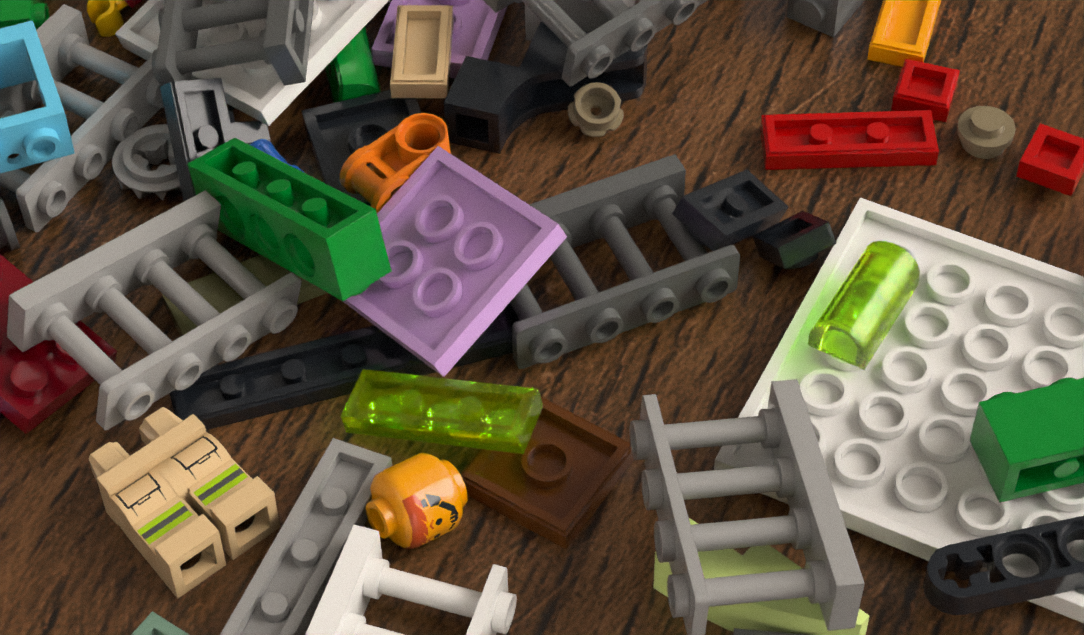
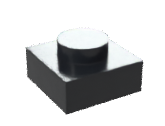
M801 211L752 236L759 256L784 269H797L807 266L818 258V252L836 244L830 223L805 211Z

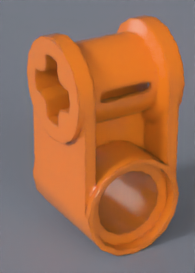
M428 113L413 114L405 118L396 127L371 144L357 149L348 157L340 171L339 182L341 186L349 193L360 194L378 213L437 146L451 154L446 123L440 117Z

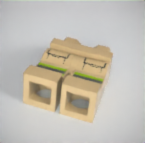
M162 407L146 417L139 427L141 439L146 446L129 455L118 442H108L91 453L88 459L93 475L98 483L106 513L117 526L121 527L142 556L177 599H179L226 566L223 550L234 560L280 528L275 493L258 476L252 479L231 458L224 446L214 436L206 432L205 425L194 414L185 420H181L170 410ZM251 516H255L253 523L247 529L235 532V527ZM199 552L202 553L199 561L193 567L181 570L180 566Z

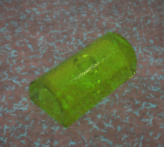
M875 241L867 245L811 329L808 345L865 370L918 286L920 269L912 255L902 247L886 241Z

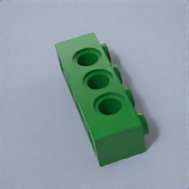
M237 138L227 141L187 164L196 195L206 190L221 204L218 231L334 297L345 301L349 297L361 294L370 284L392 272L375 208Z

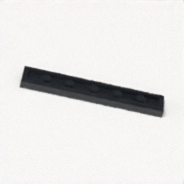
M510 303L452 368L513 353L512 325L518 322L519 319ZM373 325L217 364L203 372L188 388L184 390L175 389L169 394L174 414L177 417L185 420L194 414L205 425L206 430L435 373L436 371Z

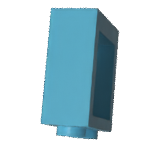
M33 20L0 28V89L36 80L45 106L0 118V174L75 154L65 111ZM11 154H19L15 158H8Z

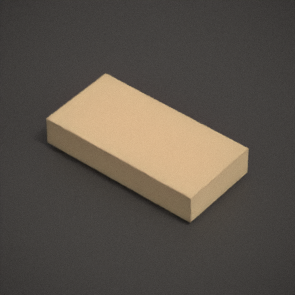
M397 6L390 79L391 98L447 97L454 21L453 6Z

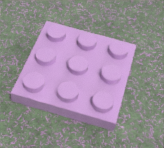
M437 146L377 213L392 272L370 284L361 294L349 297L343 302L441 376L445 377L567 236L558 223Z

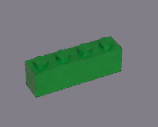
M1063 378L1049 386L1019 393L1002 392L978 403L970 442L999 503L1084 483V378Z

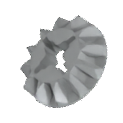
M168 124L144 127L131 133L120 142L113 154L112 167L121 189H132L139 200L150 193H155L163 201L167 191L175 189L181 192ZM169 158L170 166L161 164L157 170L151 171L149 163L158 165L163 159Z

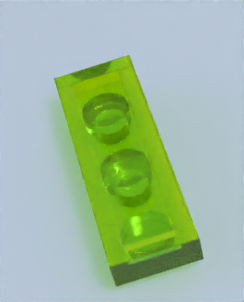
M363 369L342 411L341 419L347 433L524 454L543 408L539 389Z

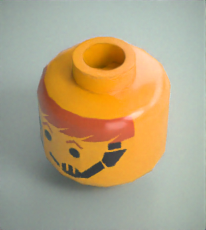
M419 453L374 476L370 487L371 501L366 504V514L373 530L379 531L381 538L389 537L396 545L402 548L414 549L459 526L463 516V507L466 506L468 501L466 486L456 467L449 461L444 459L440 461L437 457L430 454Z

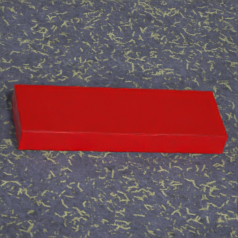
M931 110L761 115L760 132L765 170L937 165L939 149Z

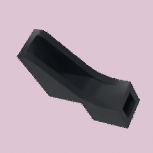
M540 22L520 67L466 56L444 101L445 123L448 128L449 143L500 154L506 140L518 126L540 114L568 110L569 104L575 100V92L590 83L599 82L609 85L617 92L621 101L636 99L642 95L646 86L648 44L638 51L628 50L614 59L610 66L595 78L587 76L573 86H569L562 79L568 47L543 22Z

